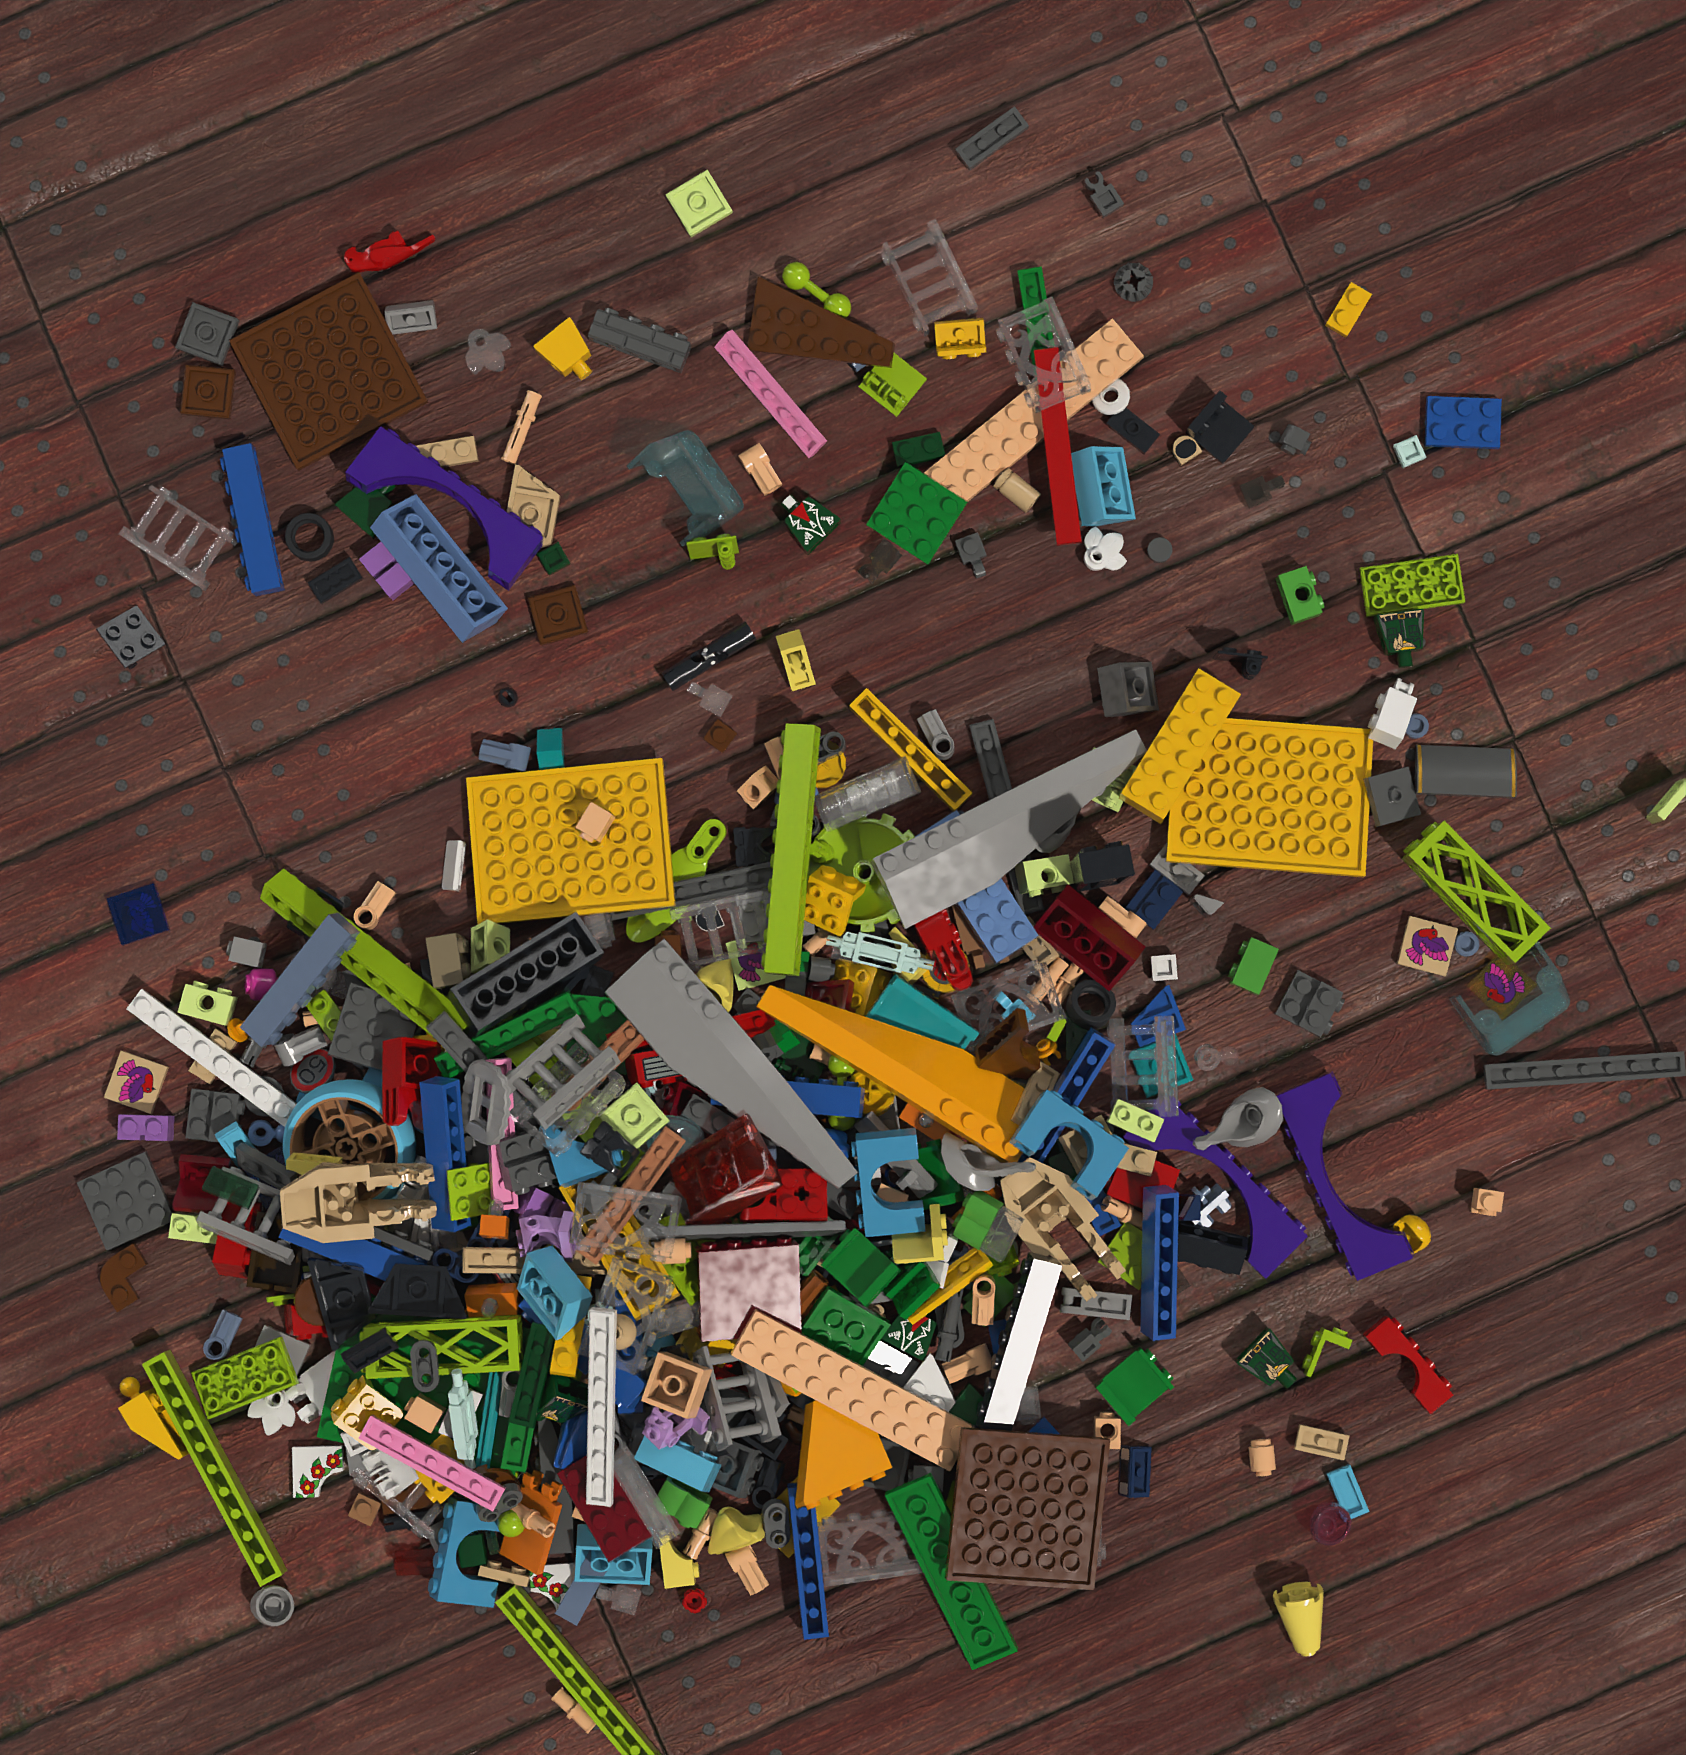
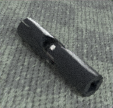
M746 621L661 673L671 690L674 691L757 639Z

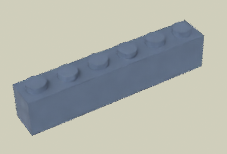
M340 913L328 914L240 1028L261 1047L276 1044L283 1035L281 1031L285 1026H290L296 1020V1012L300 1007H305L311 1001V994L315 988L319 989L326 982L327 978L325 976L330 970H334L341 963L342 959L340 957L345 951H349L356 944L357 940L355 938L360 932Z

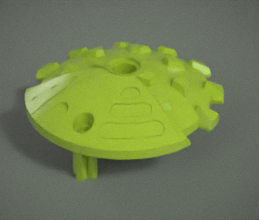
M855 811L838 817L823 828L810 848L808 880L813 872L824 865L833 867L837 872L846 876H852L866 885L864 893L853 902L847 922L849 924L861 925V933L875 932L874 924L887 919L891 924H895L900 920L871 861L873 858L915 838V835L909 829L902 834L893 826L896 818L883 813L881 820L867 818V811ZM871 868V875L863 879V872Z

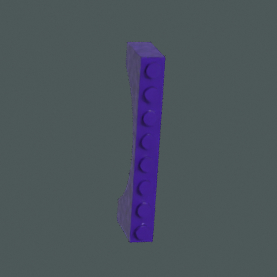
M380 426L345 472L346 480L366 494L386 486L410 484L429 487L455 499L475 518L486 538L490 557L488 577L508 591L543 546L542 533L533 526L528 527L523 524L520 517L515 513H507L501 509V505L497 501L482 496L479 489L471 484L467 486L460 481L461 479L456 473L450 470L447 472L442 469L438 461L432 457L426 458L420 454V450L415 445L404 443L400 440L399 435L391 429L385 430Z
M1333 1071L1276 1096L1282 1105V1112L1287 1122L1284 1125L1289 1138H1294L1297 1145L1294 1148L1299 1161L1304 1160L1307 1170H1305L1307 1180L1310 1184L1314 1183L1317 1189V1193H1315L1316 1200L1320 1207H1325L1328 1214L1325 1216V1220L1329 1229H1334L1338 1238L1335 1239L1340 1253L1345 1252L1348 1262H1345L1347 1270L1351 1276L1355 1275L1358 1281L1410 1260L1415 1254L1404 1231L1385 1229L1362 1219L1340 1199L1329 1180L1323 1159V1135L1328 1116L1337 1100L1343 1094Z
M1163 1094L1147 1110V1112L1164 1119L1155 1142H1150L1128 1131L1121 1137L1129 1145L1151 1151L1162 1149L1188 1151L1218 1166L1233 1181L1247 1208L1251 1237L1249 1251L1245 1260L1266 1279L1308 1237L1304 1233L1306 1227L1297 1218L1292 1221L1286 1215L1289 1210L1278 1200L1274 1203L1268 1197L1271 1192L1262 1183L1256 1185L1250 1179L1253 1176L1252 1173L1243 1165L1238 1167L1232 1161L1235 1157L1225 1147L1221 1150L1217 1145H1210L1205 1150L1196 1149L1193 1141L1197 1137L1205 1136L1210 1132L1208 1130L1203 1132L1197 1126L1199 1121L1190 1112L1185 1114L1179 1108L1182 1104L1172 1094L1169 1097Z

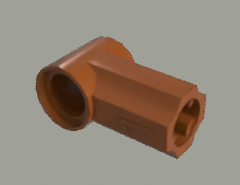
M815 1269L800 1283L801 1319H805L813 1307L812 1302L829 1284L827 1279Z

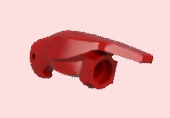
M397 230L390 233L389 239L375 242L363 253L357 252L356 247L349 248L345 252L344 260L351 272L386 270L415 255L435 242L436 239L434 235H431L412 246H407Z

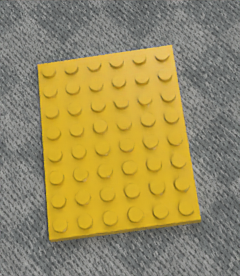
M1226 718L1169 810L1166 862L1365 877L1370 802L1364 778L1371 777L1373 740L1368 738L1371 729Z
M663 758L466 778L477 924L487 919L501 924L568 917L574 912L582 916L676 906ZM590 802L615 816L601 843L593 840L592 843L579 836L581 831L575 828Z

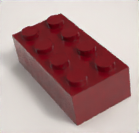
M1068 884L1033 927L1040 937L1109 992L1135 963L1146 947Z
M587 1456L557 1473L608 1563L653 1537L615 1470L613 1504L611 1507L586 1504Z

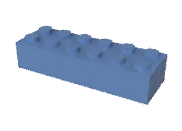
M417 494L381 512L370 527L462 643L494 625L508 609Z
M957 810L954 811L953 813L949 814L948 816H946L939 822L935 823L928 829L924 830L917 836L959 816L960 814ZM1002 879L994 885L956 903V906L995 965L1039 936Z

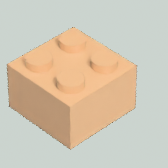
M658 1352L641 1401L686 1419L696 1418L713 1369L669 1352Z

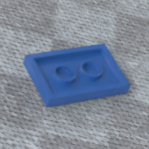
M1427 396L1425 446L1499 449L1502 399Z

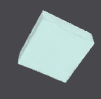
M1417 435L1393 445L1402 468L1426 459Z

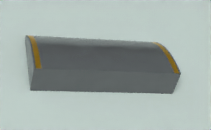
M1415 745V794L1513 799L1517 796L1515 749Z

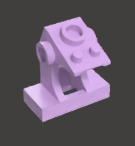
M564 1211L562 1218L533 1215L519 1219L520 1229L516 1230L519 1249H524L519 1251L520 1257H526L528 1252L539 1249L543 1244H552L560 1250L565 1262L573 1263L575 1249L578 1245L574 1212Z
M655 1406L644 1422L645 1427L642 1434L659 1450L666 1446L670 1448L678 1442L680 1436L691 1428L700 1435L705 1433L709 1427L710 1416L699 1407L696 1418L686 1419L668 1411L661 1413L659 1408Z

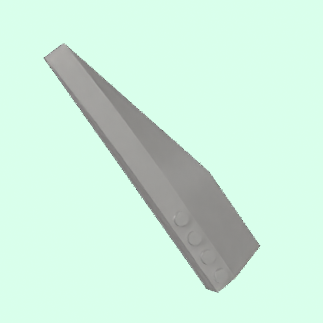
M1137 730L1062 764L873 858L871 864L904 929L999 881L1147 752Z
M665 939L644 954L605 991L610 1000L664 1063L675 1073L678 1072L689 1083L699 1087L715 1101L717 1100L727 1107L728 1111L742 1121L751 1122L747 1124L752 1125L759 1133L766 1135L777 1146L787 1150L795 1159L812 1168V1171L837 1189L858 1173L787 1081Z

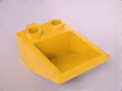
M134 1377L124 1378L120 1383V1391L124 1396L130 1397L131 1400L118 1409L129 1428L178 1460L188 1455L189 1452L155 1388L140 1394L139 1381Z

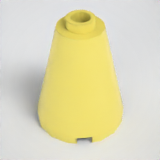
M1295 1582L1282 1586V1592L1277 1594V1590L1274 1591V1603L1295 1651L1302 1656H1312L1320 1649L1323 1588L1320 1584H1317V1588L1311 1587L1310 1582Z

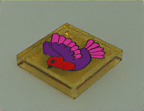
M1495 955L1466 985L1501 1021L1537 986L1515 963L1507 965L1498 955Z

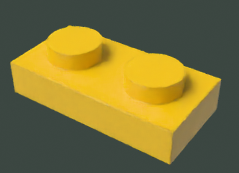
M1351 282L1325 326L1346 338L1372 294Z

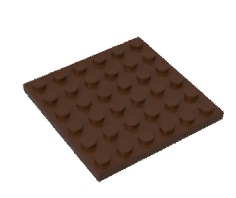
M360 272L229 340L298 471L379 429L380 426L383 427L429 403Z
M961 1427L945 1579L947 1581L1094 1590L1110 1439Z

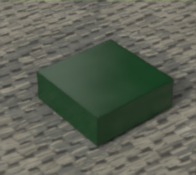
M559 542L537 553L549 576L571 564Z

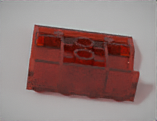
M747 1113L680 1154L669 1164L675 1187L687 1201L691 1217L685 1221L686 1226L721 1224L783 1185L777 1164L753 1120Z

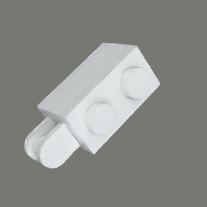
M1397 678L1393 688L1389 687L1385 694L1379 695L1375 707L1378 708L1377 714L1372 715L1368 724V728L1371 729L1368 736L1369 739L1393 749L1398 747L1404 738L1417 698L1411 696L1414 688L1413 683L1406 684L1402 682L1401 678Z

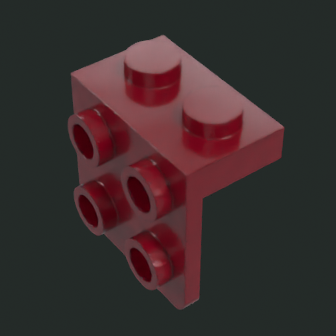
M181 1154L179 1158L180 1181L172 1204L173 1210L194 1213L202 1211L206 1214L209 1211L212 1212L228 1180L223 1178L221 1169L222 1167L231 1168L230 1158Z

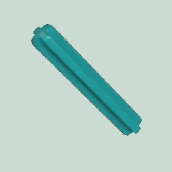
M489 1372L475 1460L476 1467L487 1464L488 1469L490 1468L504 1372Z

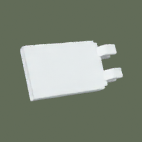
M336 1351L331 1352L301 1374L300 1379H298L299 1384L292 1386L285 1392L288 1399L295 1404L308 1396L311 1403L305 1405L297 1412L300 1419L307 1424L322 1415Z

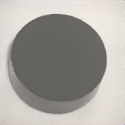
M1162 537L1153 539L1147 548L1148 557L1156 563L1166 562L1172 554L1171 543Z

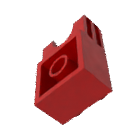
M946 909L913 925L929 958L935 961L934 967L940 965L950 986L958 991L969 988L973 982L972 973L967 959L959 946L962 944L959 933L953 922L951 923Z
M397 1037L383 1041L382 1117L386 1125L398 1126L405 1122L409 1108L412 1113L414 1126L423 1130L420 1082L435 1076L441 1077V1071L434 1060V1056L441 1053V1044L439 1042L409 1037Z
M812 1168L758 1169L741 1172L744 1180L740 1182L744 1186L758 1188L765 1194L763 1203L756 1207L745 1208L740 1213V1222L743 1224L828 1221L827 1181L812 1171ZM799 1193H804L805 1195H808V1197L805 1196V1200L800 1201L799 1196L796 1195H799Z

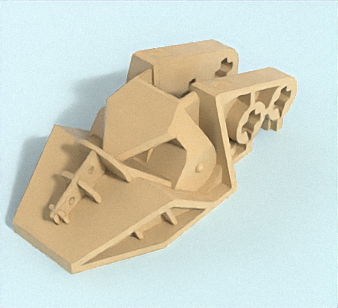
M1029 1157L1024 1162L1035 1163L1036 1168L1034 1171L1008 1174L1000 1180L1008 1222L1032 1253L1044 1256L1050 1255L1061 1263L1062 1272L1087 1302L1092 1297L1095 1298L1097 1294L1060 1248L1061 1245L1049 1235V1232L1057 1224L1068 1218L1072 1223L1071 1225L1082 1235L1117 1280L1126 1270L1091 1226L1090 1222L1098 1217L1099 1214L1085 1196L1070 1186L1073 1182L1067 1174Z
M322 1162L280 1189L283 1229L321 1243L373 1239L375 1238L374 1226L402 1224V1221L411 1217L422 1219V1222L427 1221V1219L437 1215L435 1201L371 1198L358 1201L357 1182L365 1184L367 1191H371V1189L379 1186L392 1185V1187H399V1184L406 1181H417L420 1185L429 1184V1182L435 1181L433 1165L427 1163H364L361 1165H345Z

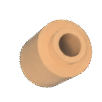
M686 1238L661 1239V1241H655V1262L681 1264L686 1263V1258H691V1243H686Z
M1271 1439L1251 1440V1446L1249 1447L1251 1471L1256 1472V1476L1271 1475V1470H1276L1274 1445H1271Z

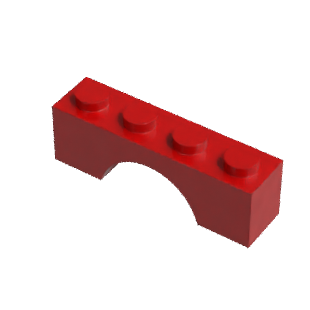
M1387 1316L1382 1317L1362 1335L1379 1355L1384 1356L1396 1353L1404 1355L1410 1360L1415 1370V1383L1410 1393L1427 1413L1432 1414L1453 1396L1449 1390L1452 1388V1385L1443 1375L1440 1378L1433 1371L1436 1366L1427 1356L1422 1358L1417 1352L1420 1347L1411 1337L1406 1338L1401 1331L1404 1328L1395 1317L1392 1319Z

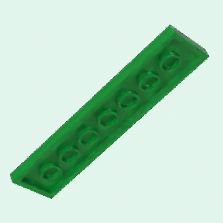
M926 1474L885 1492V1497L971 1669H977L1018 1652V1646L987 1584L947 1581L945 1579L952 1514L932 1474Z

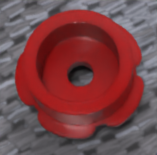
M699 1588L695 1590L688 1589L684 1593V1599L682 1600L683 1607L691 1613H699L707 1604V1598L704 1597L705 1593ZM693 1598L697 1599L696 1603L692 1602Z

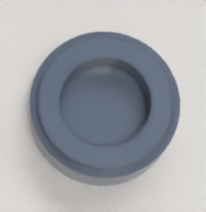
M1412 714L1405 732L1406 736L1412 739L1423 737L1429 729L1428 720L1421 714Z
M1462 932L1456 936L1453 948L1460 956H1472L1479 949V940L1472 932Z

